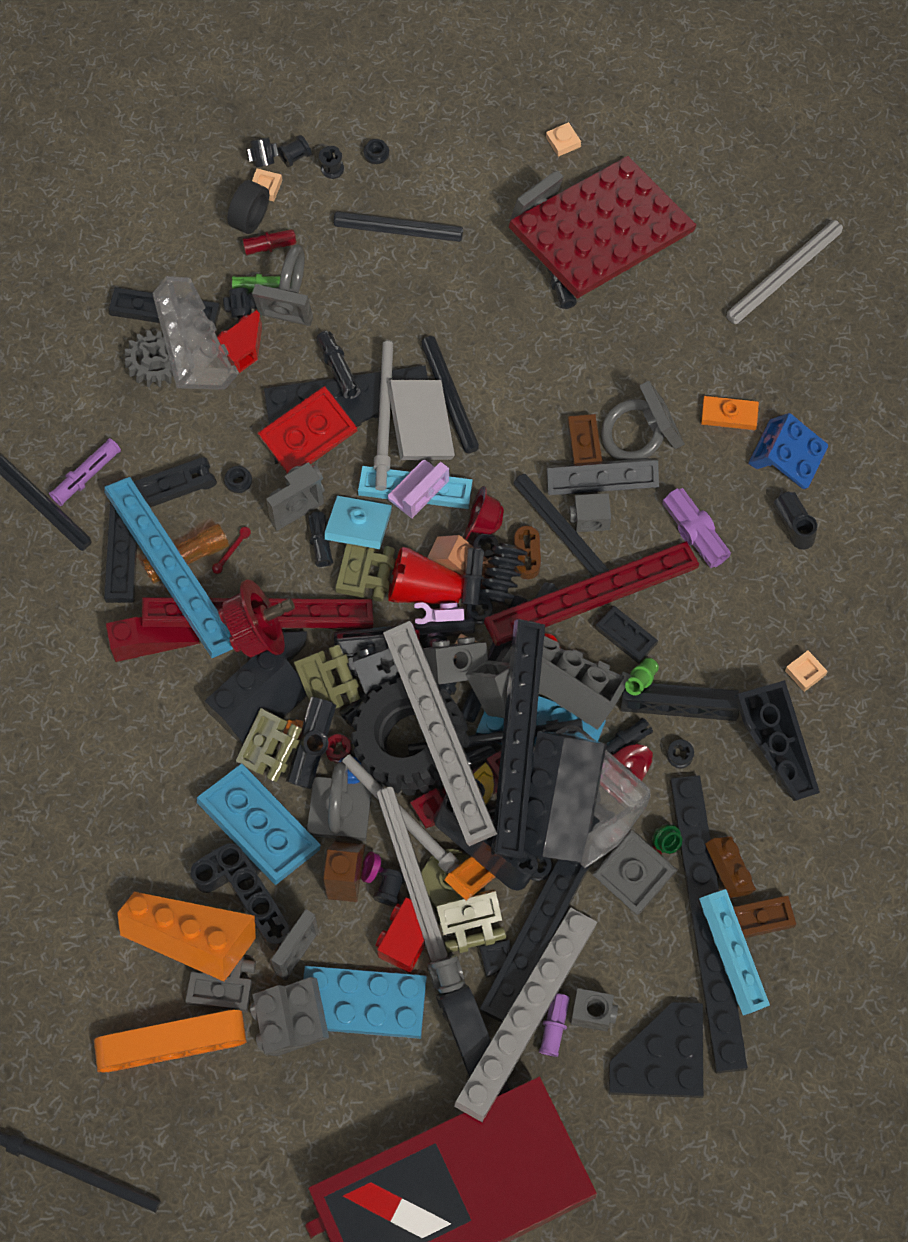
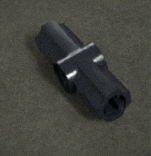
M311 697L302 730L298 737L300 741L294 751L285 782L307 789L312 788L321 755L328 748L327 735L337 706L336 704L324 699ZM312 735L315 739V746L310 751L307 747V740Z

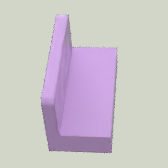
M422 460L388 495V500L410 518H413L449 482V468L442 462L434 467L428 461Z

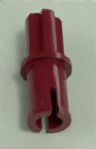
M291 229L272 234L266 232L265 235L244 238L243 244L246 256L269 250L271 253L273 252L272 249L295 245L296 236L294 230Z

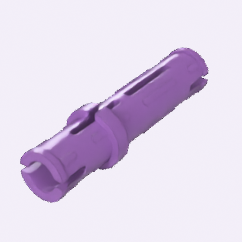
M110 438L107 439L75 471H69L65 475L66 479L49 493L52 500L59 506H62L76 491H82L85 488V483L100 471L117 453L121 452L116 442Z

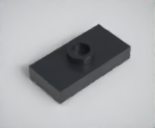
M613 606L595 626L598 632L638 664L658 643L655 637L616 606Z

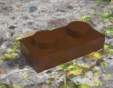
M596 414L568 416L573 464L602 462Z
M732 836L713 838L705 843L729 898L746 896L756 890L751 874L746 869L740 856L739 848Z
M789 896L733 907L744 938L790 929L796 926Z

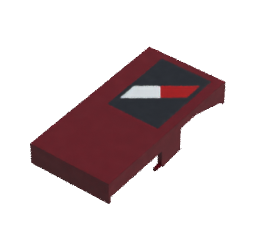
M539 1076L498 1096L483 1122L467 1113L460 1114L309 1187L308 1189L314 1200L313 1203L319 1217L307 1223L305 1228L310 1239L326 1231L330 1242H510L595 1199L597 1192Z

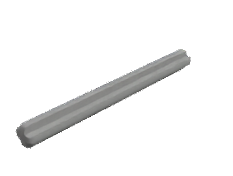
M832 220L728 310L727 319L732 324H738L842 233V224L837 220Z
M386 787L377 791V797L430 960L434 962L446 958L448 954L394 788Z

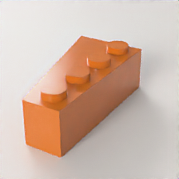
M133 892L118 911L120 936L225 982L256 939L255 916Z

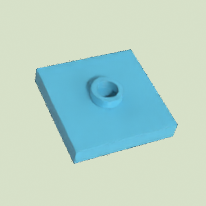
M337 496L325 530V540L380 549L391 515L392 505Z

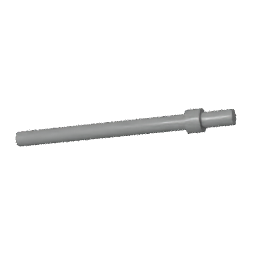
M385 341L382 345L378 443L373 467L376 471L375 489L379 491L386 490L387 471L390 470L391 458L388 456L391 403L387 385L392 380L393 343L391 341Z
M350 754L347 755L342 762L378 799L377 791L383 789V787ZM399 805L407 830L439 861L438 866L446 874L457 868L459 860L451 852L447 853Z

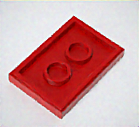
M324 386L258 432V436L288 474L296 466H303L308 462L312 464L356 433L358 429Z

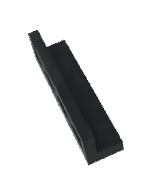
M651 683L639 695H631L625 688L622 692L621 711L737 721L740 711L735 694H739V690Z

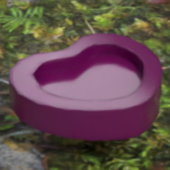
M371 851L365 856L361 880L365 883H371L377 873H381L383 867H380L381 858L378 853Z

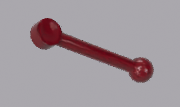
M248 527L240 529L239 537L222 559L212 566V571L215 574H220L223 571L222 566L243 539L250 537L251 530Z

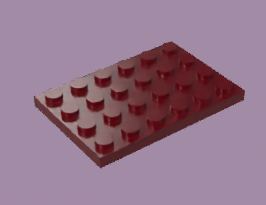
M629 156L510 220L509 228L577 299L689 235L696 227V224Z

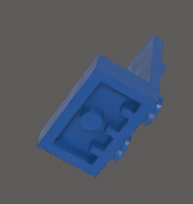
M791 413L769 420L750 458L749 464L755 469L774 465L798 486L806 489L809 487L820 465L828 444Z

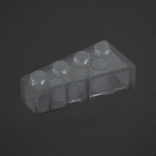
M166 276L153 292V297L176 387L183 389L225 390L239 375V372L235 365L231 366L227 358L229 352L224 344H220L215 334L217 329L213 321L206 317L203 311L205 306L191 278Z

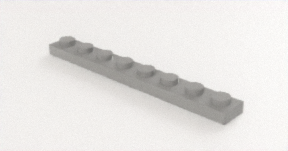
M408 621L383 632L466 843L471 846L496 835L497 832L411 621Z
M573 908L569 909L460 1093L454 1107L483 1122L594 931L597 921Z

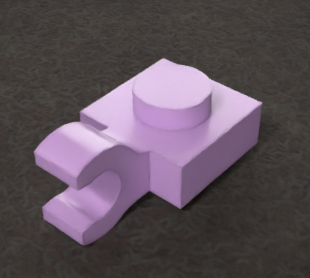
M425 602L414 604L415 608H424L426 610L425 617L415 619L417 624H425L431 621L464 620L463 607H457V602L440 603V608L434 609Z

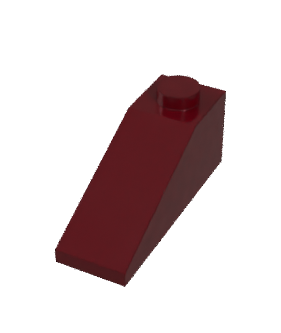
M142 617L106 623L110 649L115 662L200 644L199 638L192 627H142Z

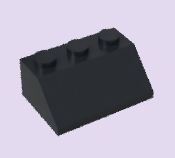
M266 650L253 656L205 700L208 713L243 746L261 708L283 719L307 697L299 675L281 654L274 655Z

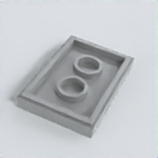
M390 380L387 385L400 460H451L455 454L441 380Z

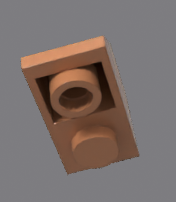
M460 535L441 536L436 538L427 558L461 575H465L467 549L474 547ZM483 556L482 577L488 579L490 577L485 574V569L494 567ZM481 583L480 589H486Z

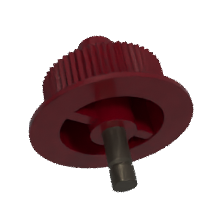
M247 579L241 583L240 593L225 600L223 608L219 609L218 613L223 624L227 625L231 634L229 638L230 643L236 652L242 651L246 656L253 657L268 650L274 655H280L284 652L285 642L278 616L295 609V606L290 598L272 606L260 587Z

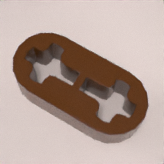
M523 526L515 532L514 546L528 552V555L519 556L518 559L525 563V557H530V563L533 566L531 570H526L525 566H516L515 570L522 574L521 578L529 580L535 578L540 572L539 532L532 526ZM524 535H529L531 539L530 549H525Z

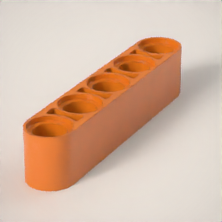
M228 1010L114 1033L94 1039L97 1071L103 1073L241 1046L246 1043L241 1010Z

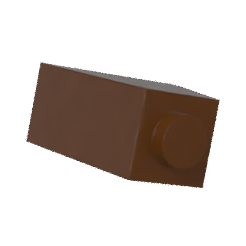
M334 841L328 848L324 872V884L328 899L358 902L365 844Z

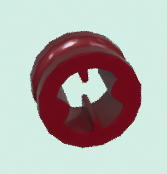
M335 734L328 738L329 743L326 755L330 761L338 763L342 758L349 754L351 755V743L346 736ZM336 743H342L345 752L343 753L341 750V754L336 755L331 747L333 745L336 747Z

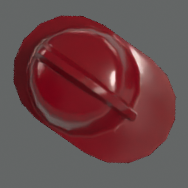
M485 486L480 488L472 504L468 525L462 537L467 540L471 532L492 534L498 531L502 525L504 508L499 500L487 494Z

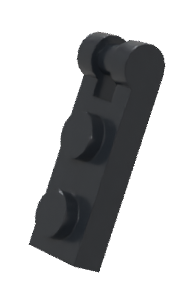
M202 457L134 481V484L151 508L200 489L212 488L217 484L214 474L209 471L210 464L208 459ZM197 473L199 477L192 479L191 474Z

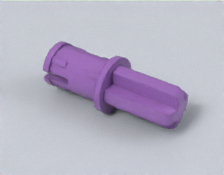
M556 994L549 1007L547 1021H543L545 1030L541 1048L539 1049L541 1054L558 1057L559 1055L558 1051L563 1030L567 1029V1026L564 1024L570 998L564 994Z

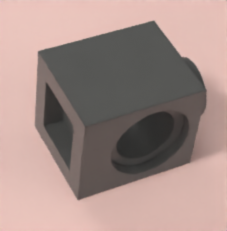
M609 493L575 495L574 506H569L570 523L576 524V532L610 530L611 510Z
M577 988L571 1025L607 1032L609 1023L615 1024L618 1005H613L614 995ZM590 1005H599L603 1009L604 1014L600 1017H593L588 1013L587 1008Z

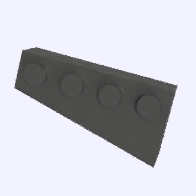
M544 636L539 692L598 730L614 708L625 689L626 681L632 675L626 672H622L621 675L609 670L610 665L601 661L597 664L582 658L583 653L574 649L563 650L559 648V642ZM511 648L502 662L510 663Z

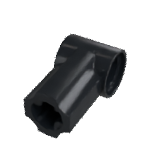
M788 491L781 494L774 500L773 507L790 533L791 543L798 549H809L815 543L818 527L817 521L814 517L808 515L795 492ZM800 530H806V531H808L809 533H808V534H802V533H800L799 531H800Z

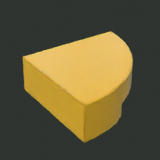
M485 763L473 775L485 788L483 800L486 805L493 794L494 779L491 769Z

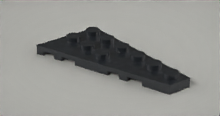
M426 365L392 370V380H428ZM381 372L354 375V379L361 392L353 399H349V397L346 399L336 378L264 388L269 425L324 386L356 427L373 417L376 419L379 417ZM274 457V461H275V465H276V464H278L279 462H278V461L276 460V458Z

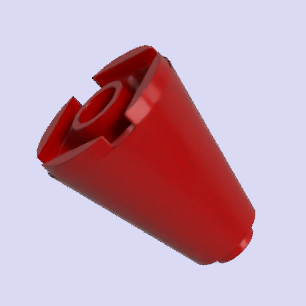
M402 546L393 568V580L389 586L388 601L393 603L425 602L434 604L457 602L458 604L463 595L464 578H461L462 575L408 547Z

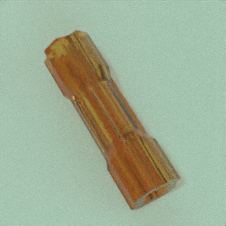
M217 523L199 532L195 537L177 545L176 548L188 565L204 556L212 555L228 547L229 544L225 533ZM148 559L142 560L143 566L153 584L160 581L161 579Z

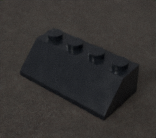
M555 732L537 733L532 761L524 848L529 853L541 857L568 861H586L607 744Z

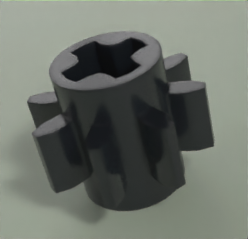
M269 137L250 141L251 148L246 149L249 162L254 161L256 167L275 163L274 157L279 156L277 143H270Z
M248 288L228 290L229 297L223 298L224 310L231 312L232 318H242L245 315H250L251 309H257L253 294H249Z

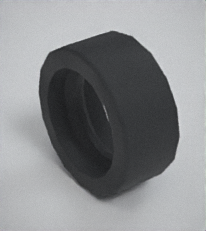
M251 180L244 181L231 200L227 216L228 225L246 234L253 233L260 225L266 213L270 197L269 190Z

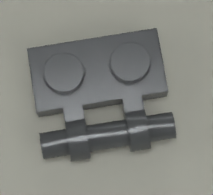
M243 956L225 982L206 973L191 972L186 1004L248 1012L252 980L242 979L241 975L242 972L254 973L256 961L244 960Z

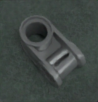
M457 955L427 964L430 977L433 979L434 989L438 990L440 994L466 986Z

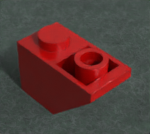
M257 310L250 315L243 316L238 324L229 330L222 331L214 340L217 355L236 375L258 360L262 323L260 313Z
M405 898L402 905L397 904L390 916V920L393 922L388 931L383 930L375 946L378 947V958L411 974L425 945L412 900Z

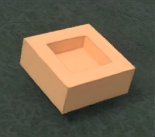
M569 122L546 132V139L558 157L581 147V140Z
M256 169L252 181L266 187L270 194L269 201L274 202L282 183V175Z
M806 651L789 664L785 670L804 692L827 674V670L809 651Z

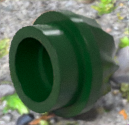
M662 824L661 827L655 828L652 841L654 847L661 850L662 853L672 854L681 847L682 836L676 826Z

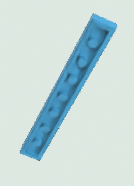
M128 477L105 486L106 496L211 658L232 650L233 647L229 639L231 634L227 625H224L221 621L216 607L132 479Z

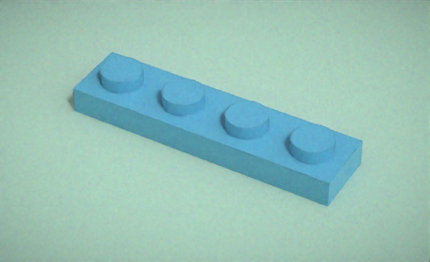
M362 466L358 495L388 499V495L410 472L390 469L387 471L386 490L379 491L375 489L376 471L374 468ZM449 477V482L427 504L469 509L472 479Z
M725 889L699 898L742 1014L746 1015L769 1006V1001L727 890Z

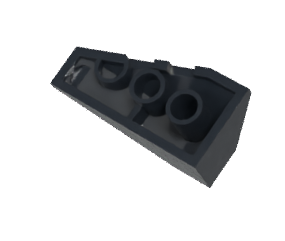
M786 681L735 694L744 725L792 800L796 801L820 793Z

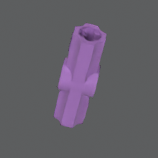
M683 488L675 489L663 499L662 504L678 524L681 537L690 546L693 545L710 568L717 567L730 557L731 552L715 532V526L710 516L704 510L700 511Z

